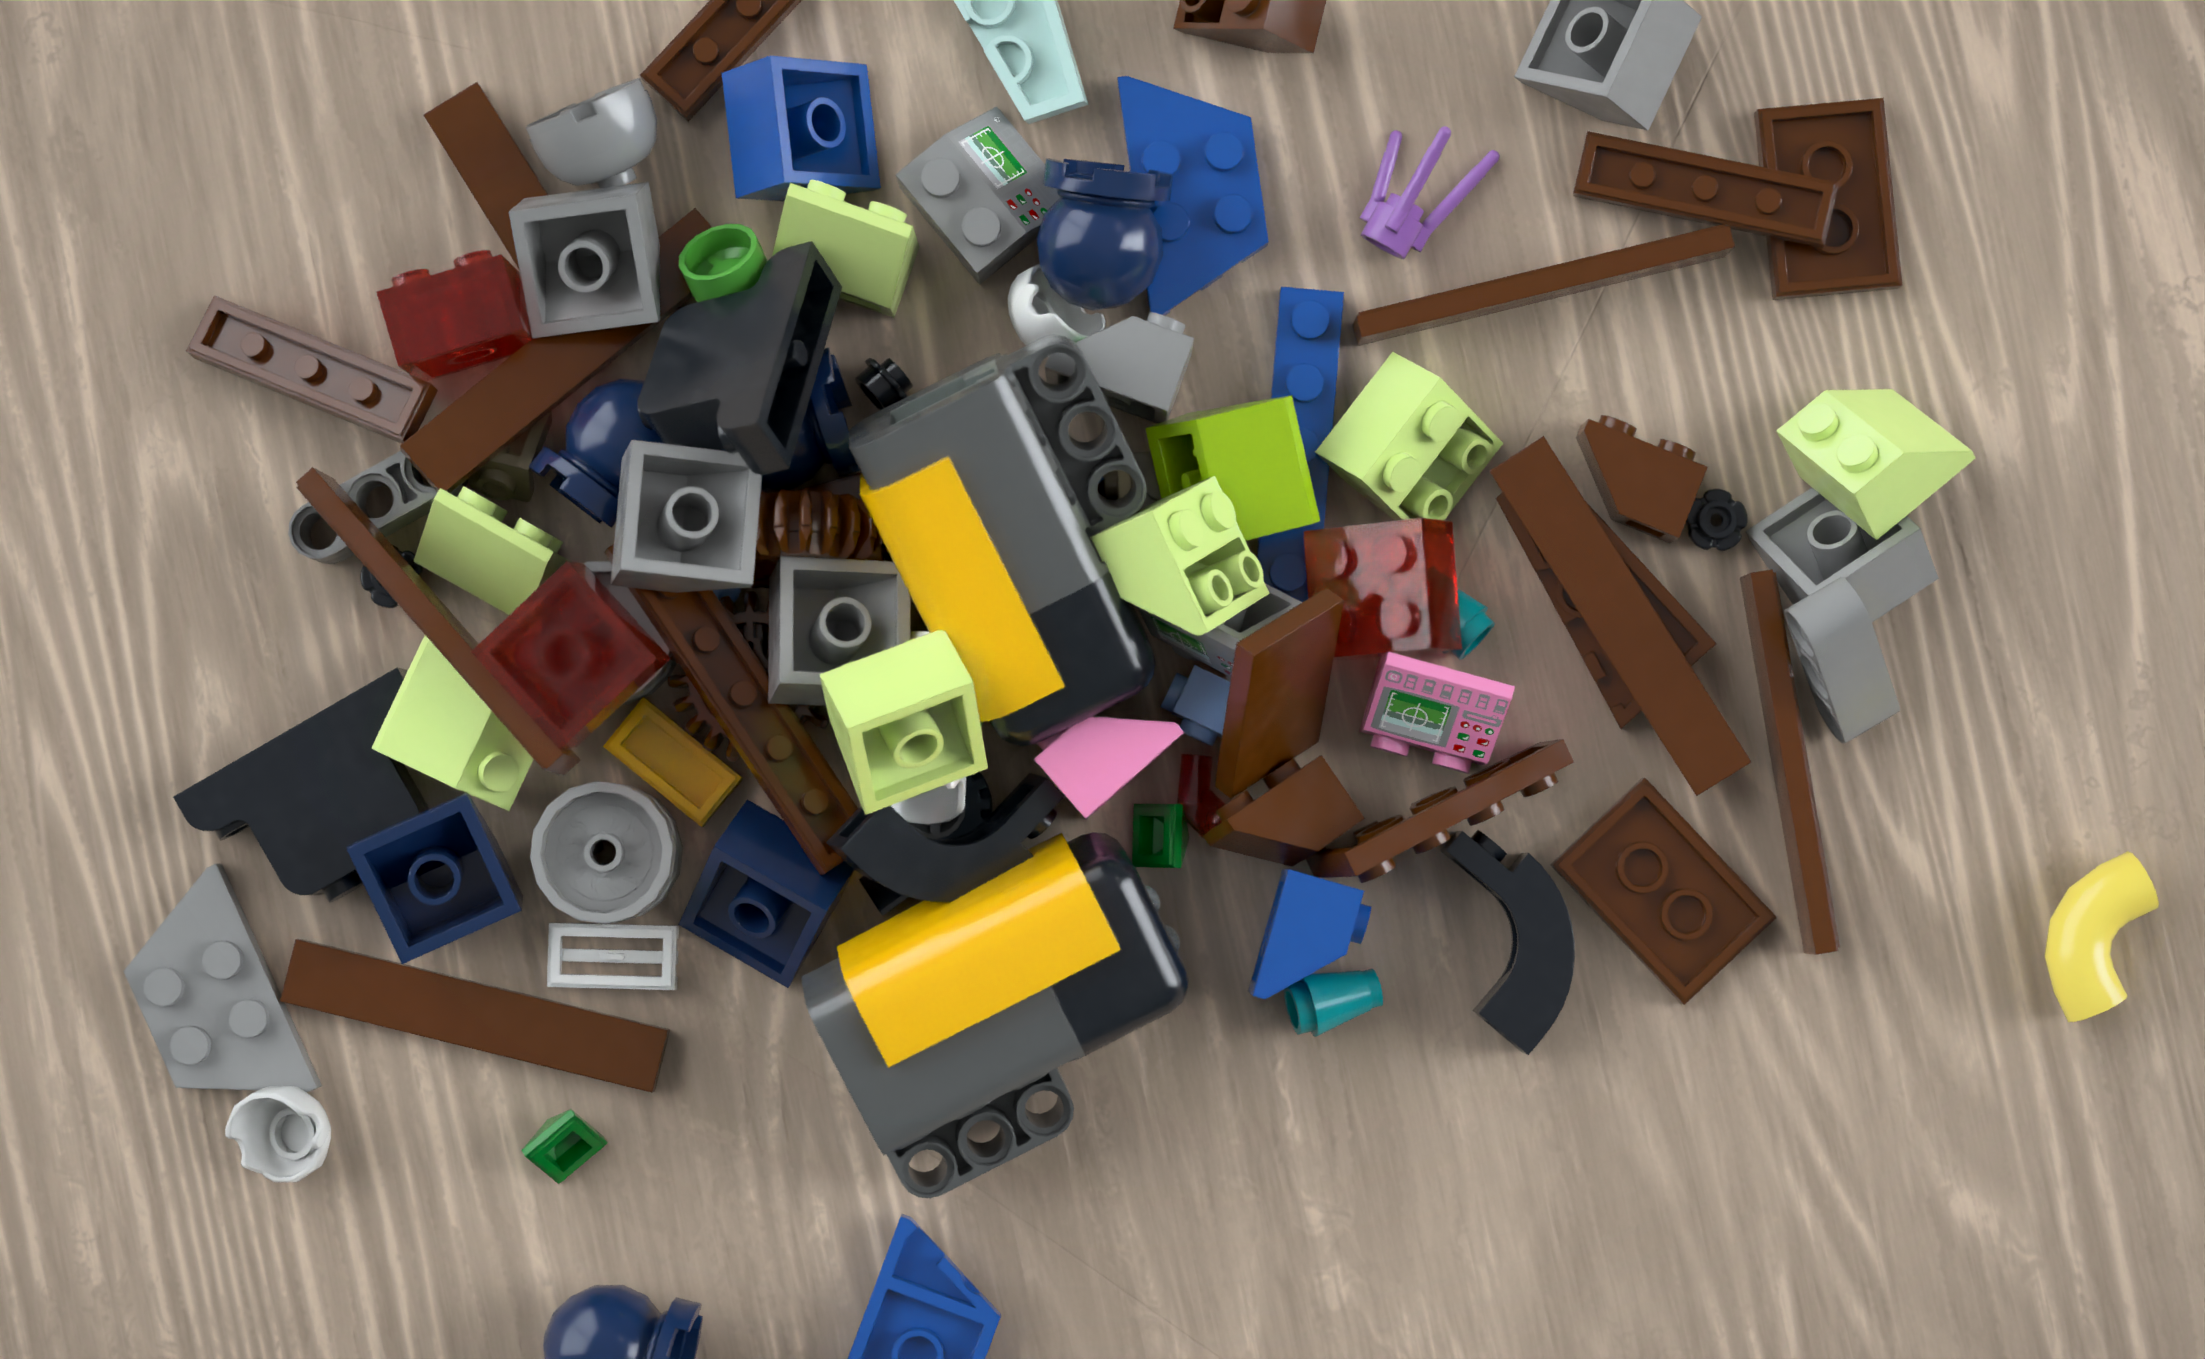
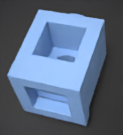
M1194 665L1189 678L1176 673L1161 708L1183 719L1179 727L1185 734L1213 746L1217 736L1222 738L1230 681Z

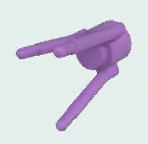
M1446 126L1439 129L1402 196L1391 193L1385 203L1384 200L1402 140V133L1394 130L1390 134L1386 150L1383 154L1371 198L1360 216V219L1367 223L1361 236L1376 247L1400 259H1405L1411 248L1421 252L1431 233L1499 160V153L1496 150L1490 151L1430 215L1420 223L1419 220L1424 211L1415 205L1414 202L1441 156V152L1451 136V130Z

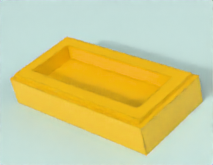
M645 697L640 700L603 745L606 750L701 827L707 824L743 780L740 774L713 752L703 748L702 743L688 734L686 730Z

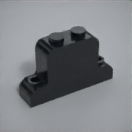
M813 241L790 246L777 252L765 264L759 281L752 288L686 305L675 311L666 320L638 397V413L642 423L647 429L655 430L664 444L711 450L725 449L730 454L739 453L749 469L759 475L789 469L842 290L841 284Z
M398 667L173 796L187 822L198 830L215 831L220 841L250 827L281 883L294 894H325L330 903L362 886L363 882L346 847L429 809L405 765L372 749L408 670Z

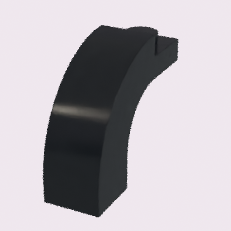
M1029 773L978 827L964 835L951 839H930L924 837L892 806L882 808L867 815L860 806L826 843L852 868L871 881L915 899L931 902H952L1034 857L1021 843L1026 837L1030 840L1038 837L1052 824L1057 816V812L1053 808L1065 795L1048 778Z
M1477 830L1472 837H1469L1463 831H1456L1440 851L1496 898L1508 918L1512 938L1511 953L1504 972L1473 1009V1012L1519 1051L1529 1055L1556 1021L1570 990L1575 962V941L1569 912L1553 879L1529 853H1521L1507 869L1500 863L1507 853L1480 830Z

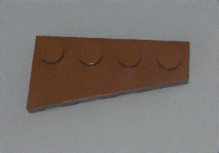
M1502 492L1496 497L1498 504L1541 580L1620 729H1622L1642 711ZM1587 503L1690 666L1694 665L1717 643Z
M1564 739L1536 743L1466 777L1463 780L1466 788L1459 792L1454 786L1412 803L1409 809L1413 816L1404 820L1402 815H1396L1381 822H1372L1353 832L1358 844L1350 848L1326 849L1324 847L1306 858V861L1315 877L1358 876L1361 883L1368 882L1394 869L1396 865L1392 857L1413 847L1415 854H1420L1448 841L1451 838L1447 831L1449 827L1467 819L1470 826L1476 825L1500 814L1505 810L1501 800L1521 791L1523 797H1529L1550 788L1558 782L1554 772L1574 763Z

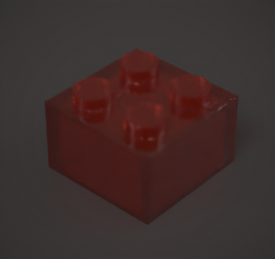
M490 250L471 252L454 259L455 268L430 275L429 269H416L404 272L391 279L393 287L376 292L396 361L400 368L412 376L430 381L510 357L533 339L520 272L502 254L492 257Z
M1415 518L1303 531L1308 599L1326 588L1344 599L1333 660L1346 661L1382 657L1387 652L1409 655L1462 649L1453 521Z
M566 561L471 651L559 749L574 748L580 745L671 659L584 563Z

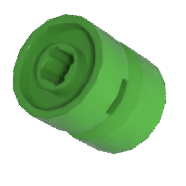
M724 224L712 227L696 235L688 242L679 255L678 266L691 294L696 301L701 302L752 288L759 281L762 269L768 261L757 236L751 228L742 224Z

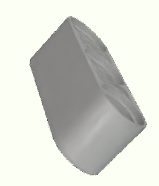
M401 451L340 484L343 490L385 537L428 514L437 494L433 487H427L423 483L421 473ZM468 479L450 494L457 497L462 487H466ZM388 486L394 496L391 510L383 517L371 518L366 509V499L369 493L376 487ZM309 502L294 512L289 522L288 534L291 544L300 554L327 564H335L355 555L338 535L334 543L328 548L317 550L312 545L310 535L314 523L321 519L322 516Z
M1838 578L1784 610L1785 619L1816 706L1830 731L1842 744L1849 742L1899 713L1900 706L1871 618L1856 590L1845 578Z

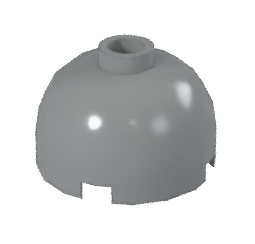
M637 78L595 94V97L576 105L573 103L530 123L526 129L531 138L529 140L542 164L560 181L575 186L597 182L600 188L625 185L637 179L632 167L650 155L657 139V117L648 91L645 90L641 79Z

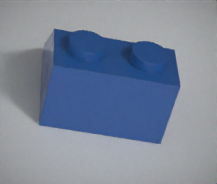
M770 55L722 73L736 199L785 201L790 183L807 188L810 180L829 184L844 191L846 194L881 189L867 64Z
M1282 869L1248 992L1252 996L1267 999L1346 955L1350 941L1361 944L1371 913V906L1361 904L1364 890L1294 870Z

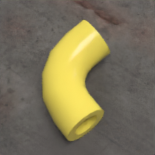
M2129 851L2100 864L2069 887L2049 920L2045 960L2054 994L2068 1022H2077L2098 1015L2113 1008L2127 998L2126 992L2113 967L2110 955L2112 940L2118 930L2125 924L2157 909L2159 906L2157 893L2149 875L2140 861Z

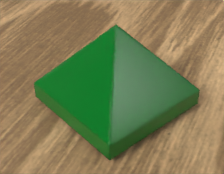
M1134 804L1132 863L1134 867L1181 868L1190 838L1183 804Z
M569 1109L547 1119L521 1151L527 1159L559 1184L601 1150L608 1142L604 1136L577 1113Z

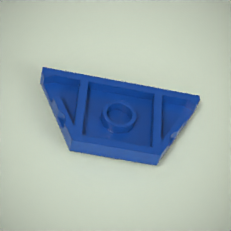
M1129 76L1117 77L1130 172L1148 174L1149 170L1153 169L1173 174L1170 201H1155V205L1150 208L1162 229L1163 257L1152 284L1146 288L1150 312L1166 316L1170 313L1171 309L1199 290H1204L1223 277L1225 272L1237 264L1245 262L1268 246L1269 240L1252 121L1249 116Z
M902 1214L848 1359H985L1001 1318V1313L913 1218Z

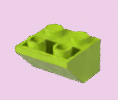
M1292 395L1190 412L1145 428L1161 498L1215 476L1222 492L1228 496L1234 506L1236 522L1245 541L1320 521Z

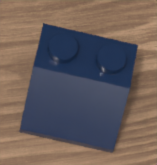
M468 792L346 847L401 964L522 911V892L497 839Z
M747 799L714 845L678 925L789 988L836 908L855 869L843 861L827 873L820 875L784 820Z

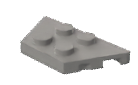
M214 864L207 867L123 971L175 1087L260 1090L269 1086H295L305 1092L322 1087L285 1003L280 1002V991L223 865Z

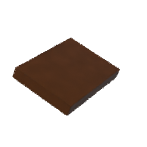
M1884 98L1757 109L1754 113L1759 166L1839 182L1823 248L1766 236L1772 300L1891 290L1903 286Z
M1328 588L1318 592L1236 643L1215 778V787L1230 799L1319 742L1344 599Z
M1641 778L1550 864L1682 1005H1685L1777 918L1646 778Z

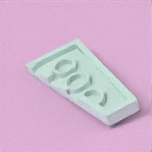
M954 0L965 21L970 25L983 47L985 55L1024 121L1031 124L1088 105L1058 0Z

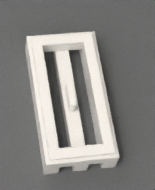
M549 923L547 987L677 990L676 964H678L677 939L679 938V926ZM563 936L663 939V951L562 948ZM562 961L662 964V976L561 974Z

